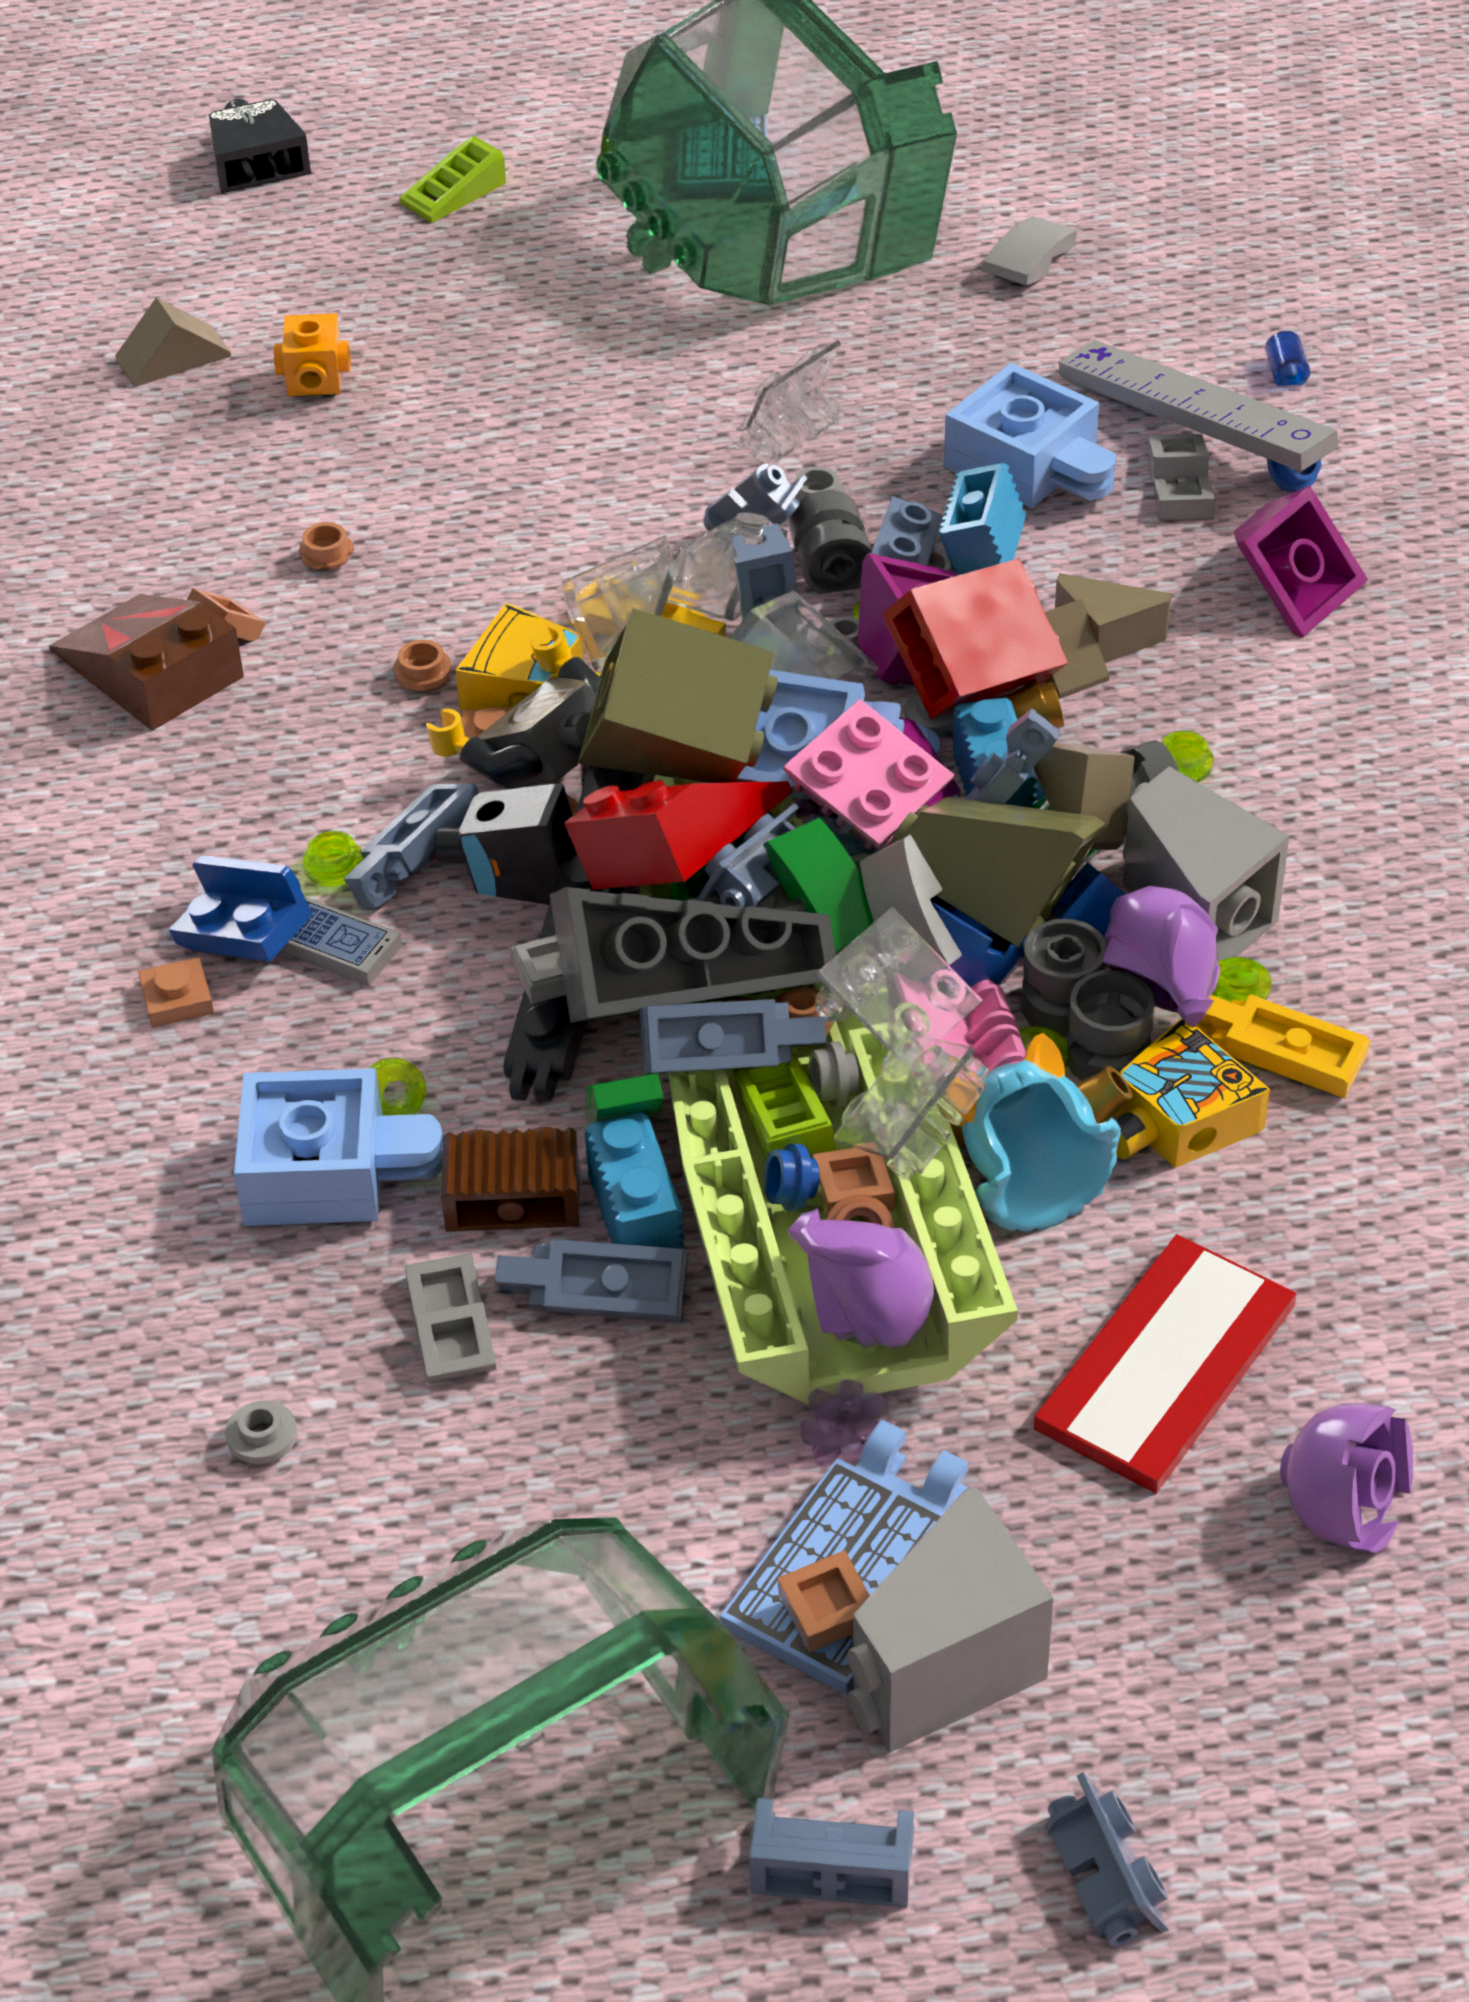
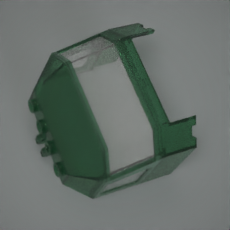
M712 0L668 30L626 52L603 129L601 150L596 160V169L600 181L624 204L626 210L635 216L636 221L627 229L626 238L628 241L626 242V248L634 257H644L641 259L642 265L649 274L667 269L671 265V261L674 260L677 266L701 289L770 306L900 272L932 260L957 131L952 112L942 113L935 86L943 83L938 61L885 73L812 0Z
M617 1517L552 1519L510 1530L490 1542L485 1539L474 1541L461 1549L453 1557L450 1565L425 1579L423 1576H414L403 1581L388 1594L385 1602L360 1616L357 1613L341 1616L324 1629L318 1640L295 1653H292V1651H282L274 1654L257 1667L251 1678L245 1680L211 1750L219 1813L336 2002H384L383 1968L401 1950L393 1934L414 1912L419 1920L431 1919L442 1907L441 1895L392 1821L394 1817L509 1748L516 1746L519 1752L523 1751L544 1738L545 1732L543 1728L641 1671L676 1723L684 1731L686 1737L689 1740L701 1737L734 1786L755 1812L758 1798L773 1799L790 1715L728 1629L625 1529Z

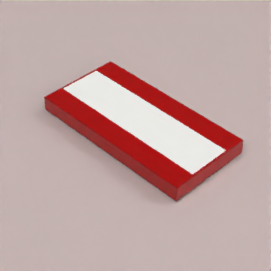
M1176 1234L1036 1413L1033 1429L1157 1494L1295 1307L1297 1293Z

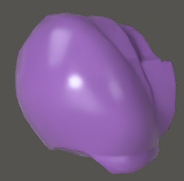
M1147 886L1116 898L1110 909V923L1105 934L1107 948L1102 962L1111 970L1134 974L1146 982L1154 994L1156 1007L1178 1013L1189 1026L1195 1027L1204 1018L1214 1001L1209 998L1216 989L1220 973V967L1216 960V935L1218 928L1208 913L1185 893L1171 888Z
M817 1208L811 1212L803 1213L787 1230L791 1239L797 1241L808 1255L812 1291L822 1332H833L839 1341L856 1338L857 1342L864 1348L885 1345L894 1349L908 1345L926 1323L934 1297V1285L930 1266L918 1245L902 1228H890L869 1222L820 1220Z

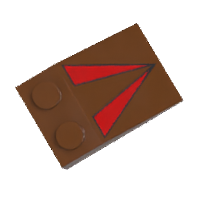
M139 594L49 645L51 652L151 731L244 677L236 628L199 601Z

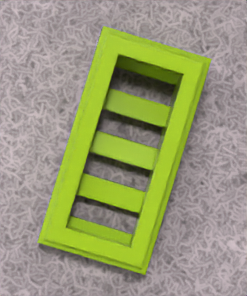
M472 136L458 145L399 197L400 204L433 223L506 184L504 155L497 148L476 136ZM432 195L436 197L438 200L433 201L427 196Z
M791 1053L792 1062L779 1063V1066L733 1070L736 1086L766 1161L772 1150H784L790 1143L803 1144L807 1148L810 1158L813 1157V1154L836 1151L832 1124L796 1053ZM791 1084V1086L759 1094V1092Z

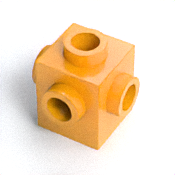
M337 313L285 315L283 343H274L273 353L276 375H285L288 396L340 394L342 373L351 372V354L349 340H341Z

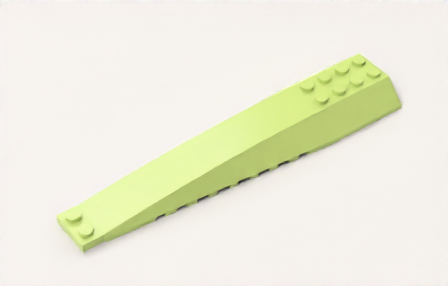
M655 775L653 780L664 781L666 786L702 783ZM787 796L770 810L775 818L792 806L791 797ZM794 815L790 822L795 828L804 825L802 819H797L796 815ZM671 883L639 886L640 895L672 900ZM861 940L835 952L839 980L805 987L822 991L832 999L835 1005L836 1017L834 1025L826 1037V1043L839 1041L844 1048L845 1054H854L858 1065V1091L856 1093H849L847 1105L845 1107L833 1108L830 1102L821 1103L832 1124L836 1150L879 1144L895 1191L894 1211L890 1212L894 1228H902L918 1245L930 1266L934 1285L933 1301L926 1323L908 1345L894 1349L885 1345L864 1348L857 1342L856 1338L839 1341L833 1332L824 1333L821 1331L812 1291L808 1255L797 1241L791 1239L787 1232L803 1213L811 1212L817 1208L820 1220H826L818 1190L815 1197L808 1199L805 1207L800 1212L785 1211L781 1204H771L767 1200L764 1189L766 1160L736 1086L733 1075L734 1069L668 1073L683 1173L738 1372L810 1406L947 1381L1018 1320L1017 1307L947 1114L925 1070L922 1068L920 1060L914 1058L909 1048V1038L899 1017L893 1016L887 1003V992L879 976L874 977L867 962V951ZM791 989L735 998L776 999L780 994ZM725 999L716 1000V1001H710V1002H703V1003L725 1002ZM826 1043L809 1047H791V1053H796L808 1078L811 1051L824 1049ZM791 1084L759 1092V1094L791 1086ZM854 1217L849 1220L857 1222H867L865 1219L861 1217Z

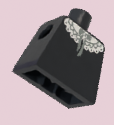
M234 99L228 102L224 109L213 111L209 114L221 193L311 174L306 134L276 100L269 99L249 104L244 99Z

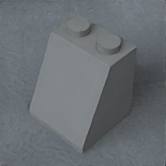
M1170 766L1149 783H1142L1133 791L1126 806L1128 827L1126 844L1123 849V858L1125 860L1123 884L1129 893L1147 886L1171 888L1185 893L1197 902L1208 913L1218 928L1216 935V960L1221 971L1279 921L1289 835Z
M976 1486L962 1492L853 1614V1648L847 1651L848 1662L853 1673V1690L847 1693L848 1704L856 1723L863 1733L868 1735L876 1731L889 1753L1042 1682L1048 1677L1053 1597Z

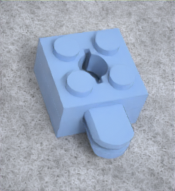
M1011 362L945 414L944 467L959 473L960 471L1003 462L1010 466L1008 473L1013 475L1011 482L1017 484L1015 491L1020 493L1018 500L1031 509L1057 487L1089 501L1101 499L1109 495L1114 488L1116 454L1097 445L1099 402Z
M376 1068L243 1073L234 1177L244 1226L378 1221L380 1181L428 1180L435 1178L442 1170L443 1134L440 1123L431 1114L383 1116ZM319 1156V1160L301 1161L304 1158Z

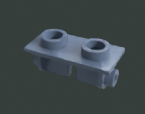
M763 464L739 482L735 489H730L715 502L711 503L705 510L703 524L710 533L717 534L725 542V545L717 555L725 556L733 550L732 540L736 535L744 537L746 544L753 545L762 536V527L771 522L772 524L778 523V525H781L799 506L800 503L794 497L808 478L802 475L790 484L786 480L785 473L781 467L775 464Z
M892 496L871 554L928 565L944 515L929 510L920 503L907 502Z
M794 803L775 819L770 814H765L746 833L743 838L744 843L737 849L730 843L724 846L707 864L704 871L710 878L697 900L705 901L716 892L720 896L722 905L756 907L776 891L780 883L774 877L778 880L779 878L763 844L796 829L790 822L799 806Z
M1084 1772L1076 1775L1085 1796L1077 1800L1076 1797L1068 1795L1053 1801L1047 1809L1050 1818L1046 1823V1827L1057 1846L1068 1872L1072 1876L1081 1873L1097 1864L1100 1870L1074 1884L1096 1936L1100 1938L1105 1936L1111 1947H1120L1133 1941L1138 1935L1136 1926L1148 1919L1161 1933L1169 1931L1157 1906L1168 1899L1167 1892L1148 1858L1143 1856L1135 1860L1126 1838L1136 1833V1828L1125 1805L1114 1790L1103 1795Z

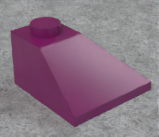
M1310 485L1267 503L1234 531L1236 544L1293 634L1301 638L1368 581V578Z
M871 553L866 555L862 562L857 643L871 663L872 672L879 679L891 685H898L899 683L914 685L882 613L910 589L958 576L957 572Z

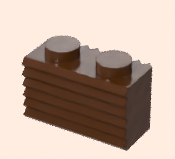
M538 1127L533 1130L529 1128L524 1133L517 1129L511 1133L501 1130L497 1134L490 1130L475 1129L467 1132L462 1131L457 1136L451 1132L443 1136L441 1200L446 1232L580 1227V1166L577 1131L571 1127L564 1131L557 1127Z

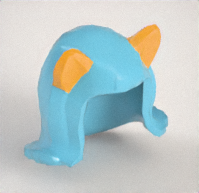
M1044 1033L1033 1037L1026 1049L1023 1061L996 1067L979 1082L965 1077H951L944 1083L943 1098L946 1107L962 1127L964 1141L971 1160L987 1179V1183L980 1184L976 1189V1196L978 1197L979 1205L987 1212L990 1222L996 1223L1000 1228L1013 1231L1016 1229L1022 1232L1033 1231L1034 1229H1047L1049 1226H1056L1064 1222L1068 1216L1077 1215L1082 1211L1084 1204L1088 1205L1095 1197L1103 1193L1104 1186L1110 1179L1112 1168L1117 1161L1116 1150L1121 1135V1128L1113 1118L1102 1124L1096 1123L1093 1110L1087 1098L1071 1080L1065 1077V1067L1059 1049Z

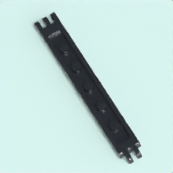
M589 766L576 813L585 807L583 803L584 798L596 790L608 786H618L620 791L635 790L646 783L653 782L655 775ZM569 836L553 893L565 887L590 889V891L622 893L624 887L592 889ZM551 900L539 939L556 935ZM524 989L503 1064L505 1077L510 1079L509 1092L512 1100L526 1101L534 1081L533 1091L535 1099L537 1101H552L558 1080H570L587 1021L570 1022L566 995L532 1004Z

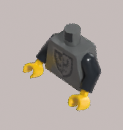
M550 625L548 629L554 642L553 644L540 646L533 638L530 639V644L540 668L545 672H558V676L549 678L480 735L470 739L465 736L459 712L453 709L441 710L440 716L443 728L426 723L431 748L436 755L442 757H449L460 753L461 762L506 789L556 781L579 764L578 760L600 677L580 657L572 658V653L563 630L556 625Z

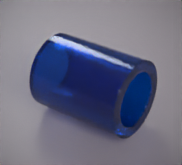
M1280 331L1272 335L1266 342L1265 352L1274 382L1277 386L1303 385L1310 376V367L1299 335L1292 331Z

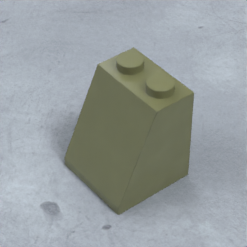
M632 607L606 654L578 763L593 767L714 783L734 782L745 766L754 768L762 749L764 732L756 730L760 711L767 713L777 687L778 678L769 675L774 652Z
M946 797L930 807L925 804L917 814L910 812L895 832L891 844L911 835L943 889L936 896L1019 947L1025 942L1031 930L1047 921L1106 823L1095 816Z

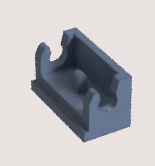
M778 523L762 527L763 543L748 545L745 543L744 537L736 535L732 540L735 556L733 559L745 643L774 652L773 660L806 653L793 551Z
M757 1799L749 1855L751 1894L908 1908L914 1839V1811L898 1810L897 1827L775 1817V1811H773L774 1799Z

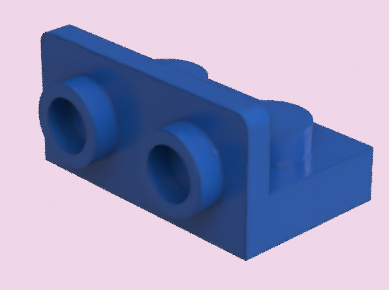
M200 855L192 865L204 888V892L191 901L187 911L172 925L169 931L177 945L192 951L271 962L313 914L301 890L300 882L290 867L279 864Z

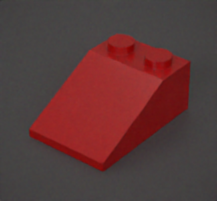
M658 780L629 791H620L618 786H608L586 796L583 800L585 807L564 824L593 890L685 882L708 863L724 846L729 843L731 844L761 817L792 793V789L788 781L692 783L666 786L664 781Z

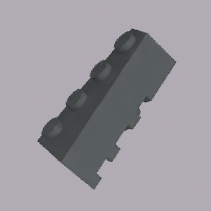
M565 887L550 894L571 1023L640 1013L639 1008L643 1006L703 1003L725 998L818 985L840 979L830 916L828 914L751 906L737 907L695 900H670L651 898L647 895L613 894Z

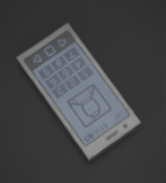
M305 897L313 915L280 952L370 986L402 947L400 932Z

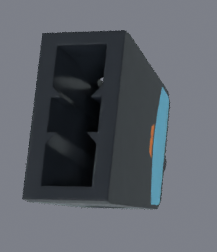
M564 784L539 785L477 794L473 797L460 827L442 826L439 828L435 841L437 859L441 863L467 864L477 894L549 905L551 900L550 894L553 893L569 838L564 823L573 816Z

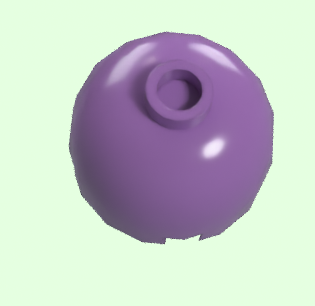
M1367 1403L1339 1404L1315 1414L1298 1433L1294 1444H1289L1284 1450L1280 1464L1281 1481L1287 1487L1290 1503L1302 1525L1316 1537L1348 1549L1378 1553L1387 1547L1399 1521L1383 1524L1381 1522L1396 1491L1410 1494L1413 1480V1445L1410 1428L1405 1419L1391 1417L1396 1409ZM1361 1506L1376 1509L1378 1517L1362 1525Z

